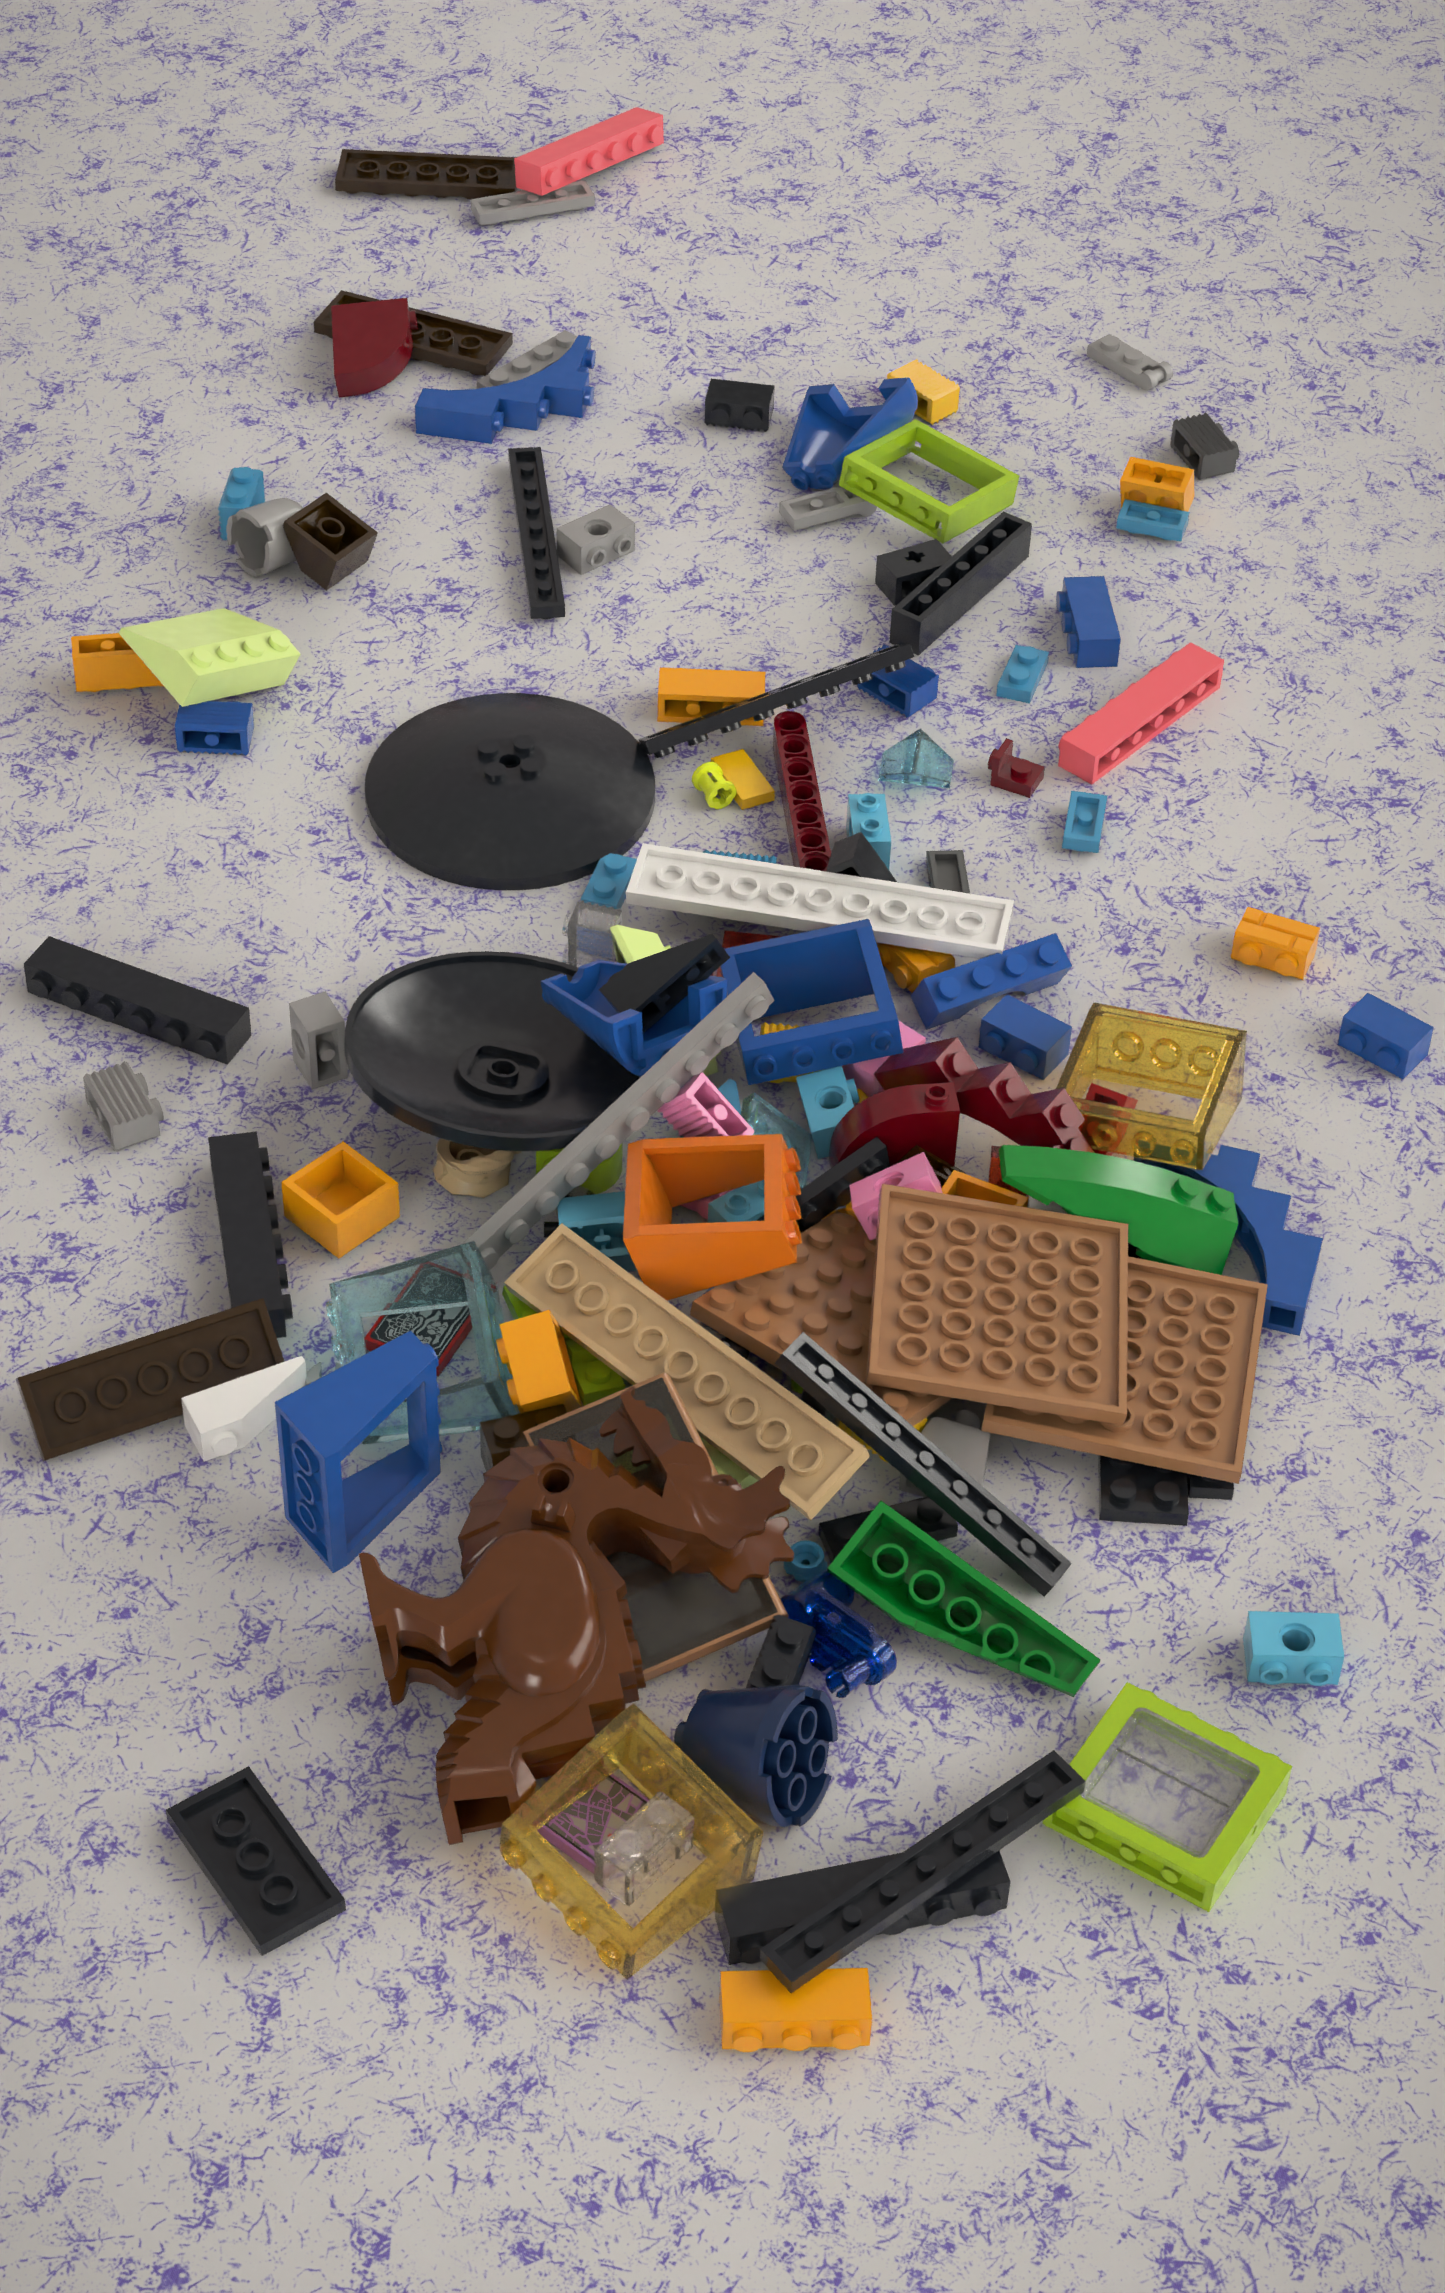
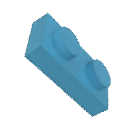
M1125 499L1117 518L1116 529L1125 530L1133 534L1156 536L1163 540L1182 541L1188 525L1190 512Z
M1015 645L997 684L996 696L1030 704L1048 664L1049 652L1031 646Z
M1071 791L1062 848L1081 852H1099L1108 795Z
M612 853L600 858L581 897V910L617 917L626 898V890L637 859Z

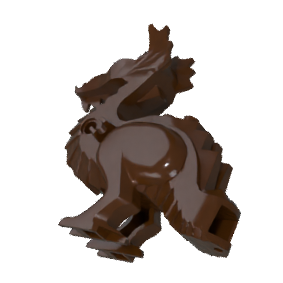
M631 1386L621 1393L622 1406L602 1424L599 1430L600 1436L607 1437L616 1433L613 1449L614 1455L619 1457L633 1450L632 1465L638 1467L642 1464H647L657 1486L647 1479L642 1482L638 1481L622 1465L614 1467L598 1447L591 1450L570 1437L567 1442L539 1438L537 1446L510 1448V1456L483 1473L484 1484L469 1502L470 1513L458 1536L462 1555L460 1568L463 1582L449 1596L433 1598L410 1590L386 1577L373 1555L364 1552L359 1553L371 1618L378 1641L385 1680L388 1681L392 1705H398L404 1701L409 1684L413 1682L434 1685L456 1700H461L464 1696L467 1703L454 1713L456 1720L443 1732L445 1742L436 1755L437 1792L449 1845L462 1843V1834L525 1823L540 1804V1798L535 1790L537 1779L599 1763L600 1758L595 1735L628 1724L625 1704L639 1701L638 1689L646 1688L638 1641L634 1638L632 1629L633 1623L627 1598L623 1599L627 1594L626 1583L606 1557L617 1552H629L664 1566L672 1574L677 1570L688 1574L709 1572L721 1586L733 1594L739 1591L742 1582L747 1578L767 1579L769 1577L770 1564L776 1561L791 1562L794 1559V1552L783 1537L789 1528V1520L783 1516L768 1520L776 1514L787 1511L790 1507V1500L780 1492V1485L785 1477V1468L783 1466L774 1468L765 1477L744 1489L730 1475L720 1474L712 1476L711 1465L704 1449L695 1443L674 1439L665 1416L656 1408L647 1407L645 1400L634 1399L635 1388Z

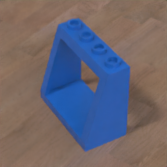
M869 919L725 949L730 958L720 966L722 977L727 979V996L754 972L765 982L775 1000L760 1018L873 994L878 1007V1011L754 1036L752 1024L750 1023L739 1033L736 1039L748 1085L903 1053L897 1013Z
M412 1331L395 1338L275 1402L285 1518L332 1573L349 1565L441 1473L440 1453H442V1445L439 1440L441 1417L438 1412L440 1389L437 1384L436 1373L439 1360L434 1349L428 1343L423 1344ZM407 1398L409 1444L342 1480L341 1461Z

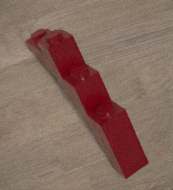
M958 1037L904 1048L903 1053L891 1055L874 1073L884 1091L907 1085L954 1082L961 1114L994 1128L1018 1145L1094 1153L1078 1128L1085 1119L1065 1088L1031 1094L1011 1062L978 1069Z

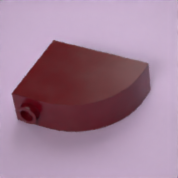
M399 298L331 306L334 377L338 396L349 397L366 394L393 381L405 369L410 360L413 349L412 330H418L416 311L409 310L408 299Z
M954 1082L895 1087L874 1094L855 1105L840 1120L832 1134L829 1147L830 1167H834L875 1137L879 1138L887 1146L890 1167L895 1165L915 1145L955 1166L960 1108Z

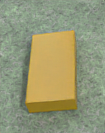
M744 749L711 758V762H715L721 767L724 779L734 784L736 788L734 800L742 810L774 801L775 790Z

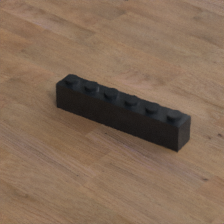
M1003 511L892 609L889 643L893 645L910 643L913 654L920 655L1029 557L1032 523Z
M48 936L24 963L27 991L29 993L62 1004L73 1010L95 1016L106 1022L128 1028L139 1034L161 1040L172 1046L194 1052L208 1059L228 1065L251 1037L249 1007Z
M257 1131L208 1137L231 1308L264 1298L276 1337H287L285 1320L293 1319L290 1294L282 1295L281 1289L288 1288L286 1265L277 1264V1259L284 1258L281 1234L272 1233V1229H279L276 1204L268 1205L267 1201L274 1200L272 1176L263 1175L264 1171H270L267 1147L259 1148Z
M1000 1851L984 1860L877 1935H896L909 1928L928 1924L940 1926L949 1923L953 1919L972 1915L989 1916L999 1910L1007 1909L1011 1881ZM901 1853L717 1889L715 1920L728 1964L732 1965L742 1962L754 1964L761 1962L760 1949Z

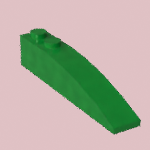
M1002 1145L999 1149L1003 1182L1047 1206L1053 1201L1060 1205L1067 1214L1128 1224V1243L1137 1247L1135 1254L1145 1260L1222 1275L1238 1227L1234 1194L1232 1192L1164 1168L1114 1156L1036 1146Z
M883 1501L877 1504L827 1568V1572L898 1624L1074 1697L1101 1661V1659Z

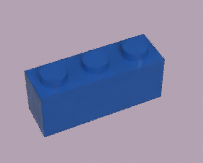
M1064 577L1062 591H1057L1056 607L1058 612H1062V632L1068 633L1067 652L1068 654H1073L1076 668L1117 667L1121 637L1105 577Z

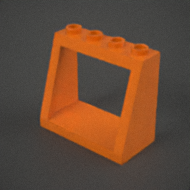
M782 1134L642 1139L628 1144L623 1242L642 1282L668 1301L797 1263V1245L802 1243V1238L796 1220L801 1219V1210L796 1196L801 1195V1188L796 1172L801 1171L796 1150L794 1147L788 1149ZM764 1180V1221L672 1224V1207Z

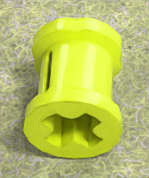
M704 763L694 771L692 784L697 790L705 794V801L709 807L722 809L732 802L736 796V788L732 782L724 779L723 771L717 763Z

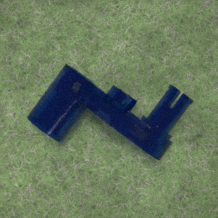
M825 1568L781 1597V1601L789 1615L788 1618L812 1626L817 1631L811 1649L812 1654L809 1655L810 1663L821 1672L829 1667L833 1668L825 1676L826 1686L833 1694L844 1685L836 1694V1697L844 1698L862 1683L874 1686L890 1676L896 1669L897 1659L891 1645L876 1633L874 1625L849 1608L854 1600V1591L827 1572V1568Z

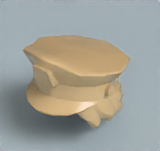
M440 1138L436 1144L438 1155L436 1165L433 1168L435 1180L452 1195L485 1198L508 1185L511 1161L514 1154H519L522 1151L485 1149Z

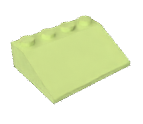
M226 608L123 627L119 631L121 637L182 707L284 685L301 655L289 638L279 629Z

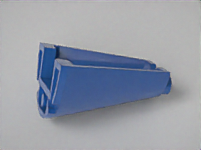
M909 377L884 379L878 388L885 398V402L882 405L852 408L848 406L834 384L809 386L782 466L784 471L791 477V483L800 490H807L809 487L813 489L832 488L840 480L845 456L911 422L918 408L917 393Z
M596 960L578 967V971L570 982L567 979V975L558 974L541 981L542 997L545 1003L555 1007L623 1067L639 1077L644 1075L727 997V979L709 976L703 981L688 986V995L643 1034L642 1012L628 1009L617 1013L599 991L613 974L619 972L627 965L626 963Z

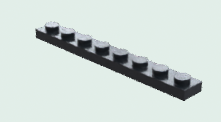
M541 447L508 448L509 469L531 619L565 617V602Z
M898 643L638 740L646 754L654 753L655 758L663 757L675 752L674 746L687 741L688 746L708 740L707 733L720 729L722 734L741 728L740 721L753 717L754 721H760L775 715L773 709L786 705L787 709L808 703L806 697L818 692L820 697H825L839 692V685L852 680L853 685L873 679V672L883 668L886 673L904 668L906 666L905 660L913 658L914 654L910 643Z
M802 1332L774 1363L1041 1595L1045 1597L1072 1563L807 1334Z
M1053 1750L760 1949V1960L790 1993L794 1992L1084 1792L1086 1781Z

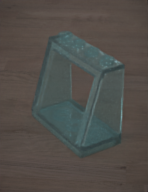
M475 1241L329 1284L332 1301L326 1302V1310L332 1326L336 1327L337 1335L331 1336V1343L337 1360H341V1367L367 1354L362 1323L363 1317L469 1306L481 1377L440 1389V1395L438 1396V1412L441 1417L439 1436L480 1431V1422L519 1414L517 1404L513 1405L506 1383V1380L512 1379L513 1376L509 1373L507 1365L502 1363L496 1344V1339L503 1338L499 1324L504 1323L498 1286ZM407 1399L362 1441L363 1445L409 1439Z

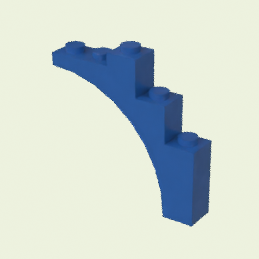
M578 335L571 348L559 360L542 371L521 380L479 389L441 390L423 388L415 405L416 434L492 444L497 431L501 432L503 426L537 431L541 420L547 419L548 413L583 418L586 407L592 406L594 399V387L589 386V369L594 368L596 351L591 349V336Z
M1138 1138L1134 1161L1164 1168L1206 1184L1223 1188L1234 1194L1238 1218L1235 1237L1248 1254L1259 1283L1268 1284L1262 1327L1300 1336L1318 1266L1323 1238L1284 1230L1291 1195L1254 1187L1260 1153L1221 1145L1218 1155Z

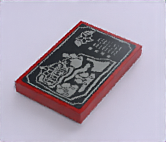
M423 1256L364 1337V1349L373 1351L395 1338L412 1331L423 1344L428 1343L434 1349L439 1360V1365L436 1367V1373L439 1377L497 1294V1283Z

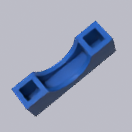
M1054 933L1005 950L1002 954L996 953L923 978L910 997L926 1030L959 1019L975 1007L998 996L1016 991H1022L1025 995L1057 985L1071 969L1072 964L1057 934Z

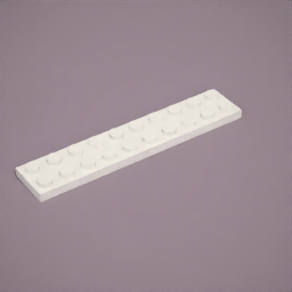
M644 843L640 849L626 890L627 904L800 931H812L869 919L877 943L979 959L996 953L1002 954L1004 951L1014 906V900Z

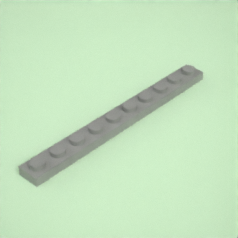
M753 972L453 1252L462 1266L469 1273L477 1276L492 1269L497 1264L499 1258L513 1244L522 1241L527 1236L529 1230L543 1216L552 1213L557 1208L559 1202L574 1187L582 1185L589 1177V1174L604 1159L612 1157L619 1149V1146L634 1131L643 1128L649 1121L650 1116L664 1103L673 1100L680 1088L694 1075L703 1072L708 1066L709 1061L724 1047L732 1045L741 1031L753 1020L762 1017L769 1005L775 1001L765 982Z

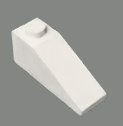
M303 1356L181 1398L185 1428L204 1462L244 1448L276 1419L275 1402L305 1386L307 1375Z

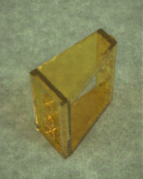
M1094 1002L1088 1011L1056 1089L1065 1088L1081 1112L1085 1121L1078 1128L1092 1149L1203 1170L1242 1100L1247 1031ZM1093 1079L1202 1099L1193 1121L1081 1098Z
M633 1703L618 1714L502 1823L499 1848L506 1863L515 1870L520 1869L531 1880L537 1895L545 1902L549 1903L551 1901L563 1913L569 1928L579 1936L584 1935L596 1947V1952L601 1961L610 1969L616 1968L628 1980L715 1911L717 1889L747 1884L754 1880L764 1831ZM618 1769L649 1800L658 1805V1809L707 1857L634 1928L537 1831Z

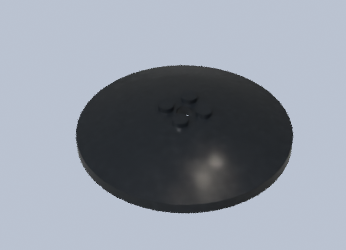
M484 694L438 705L414 716L395 729L380 744L368 765L365 776V804L371 826L385 846L398 858L423 873L443 881L478 889L530 890L557 886L591 875L600 858L609 853L623 856L641 838L651 820L655 805V776L648 755L633 735L619 723L594 709L572 701L538 694ZM512 765L516 767L506 768L505 766Z
M492 951L452 953L429 957L399 967L380 977L359 995L348 1014L345 1027L344 1053L348 1068L359 1087L374 1103L398 1120L422 1132L455 1143L502 1151L563 1149L640 1078L623 1067L555 1007L545 1003L543 1000L542 980L558 974L567 975V979L570 982L578 971V967L527 954Z

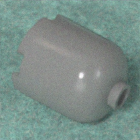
M279 498L241 509L235 515L230 516L226 527L228 545H235L236 551L240 558L236 559L237 564L246 573L256 577L295 562L296 558L284 531L283 523L303 509V507L291 499Z

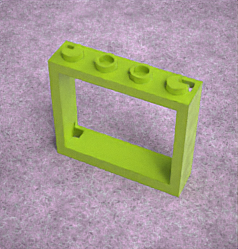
M915 419L845 456L839 486L944 544L1011 506L1014 503L1020 476ZM915 441L921 444V448L915 446ZM912 452L979 490L948 506L881 468Z

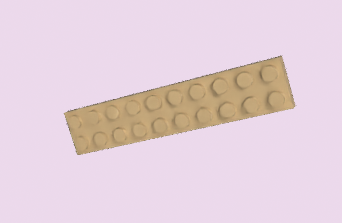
M562 1223L504 1282L509 1292L537 1313L550 1310L563 1333L630 1384L635 1385L659 1374L668 1373L699 1436L758 1481L774 1468L783 1466L785 1468V1477L780 1485V1492L790 1500V1505L810 1521L870 1457L866 1447ZM661 1399L655 1402L665 1409Z

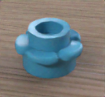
M805 1540L796 1542L790 1547L794 1552V1559L791 1562H784V1569L787 1574L793 1575L800 1582H811L816 1577H822L825 1574L828 1565L824 1561L823 1549L817 1543Z

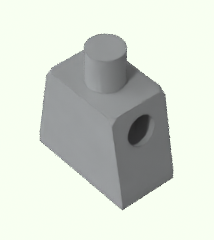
M968 1410L959 1411L954 1421L938 1416L931 1418L921 1434L983 1486L991 1435L979 1429L980 1418ZM900 1473L899 1490L927 1497Z

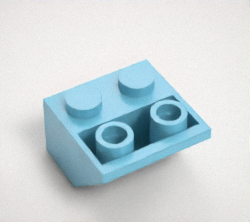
M625 1191L566 1197L559 1202L557 1206L559 1225L561 1223L627 1272L637 1271L623 1242Z

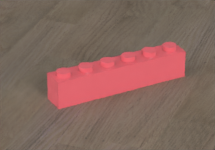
M635 107L514 158L516 188L543 196L664 143L663 115Z
M1191 642L1181 650L1175 651L1158 667L1152 668L1139 681L1129 685L1127 690L1119 696L1110 699L1096 713L1087 716L1073 730L1067 731L1061 737L1058 745L1060 750L1058 766L1091 785L1218 690L1221 685L1224 660Z

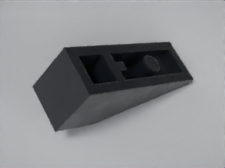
M710 934L628 963L622 970L613 974L599 991L617 1013L628 1009L642 1012L644 1034L688 995V986L708 978L730 956L717 938Z

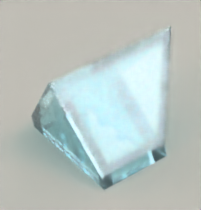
M920 728L883 752L878 780L950 788L954 760Z

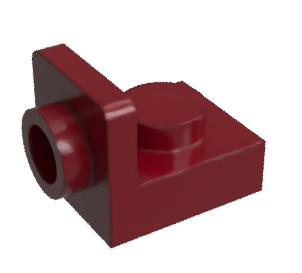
M1006 738L1000 748L994 749L989 757L988 769L992 770L990 785L1030 798L1044 778L1045 766L1012 756L1013 740Z

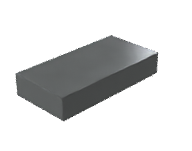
M963 850L926 851V866L930 888L970 894Z

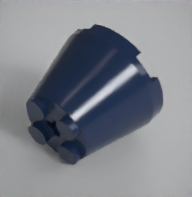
M803 1685L716 1691L704 1689L699 1693L687 1721L679 1723L674 1734V1745L676 1749L681 1750L682 1766L687 1781L697 1784L768 1825L782 1828L790 1825L801 1827L814 1815L820 1806L832 1777L824 1773L828 1758L829 1742L838 1740L836 1714L830 1698L822 1690Z

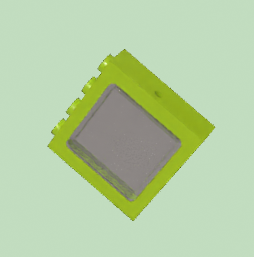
M1127 1682L1069 1764L1086 1781L1084 1792L1044 1819L1042 1824L1210 1912L1284 1798L1292 1766L1283 1762L1278 1756L1264 1752L1240 1740L1235 1734L1223 1731L1199 1719L1194 1713L1181 1710L1158 1698L1153 1692L1140 1689Z

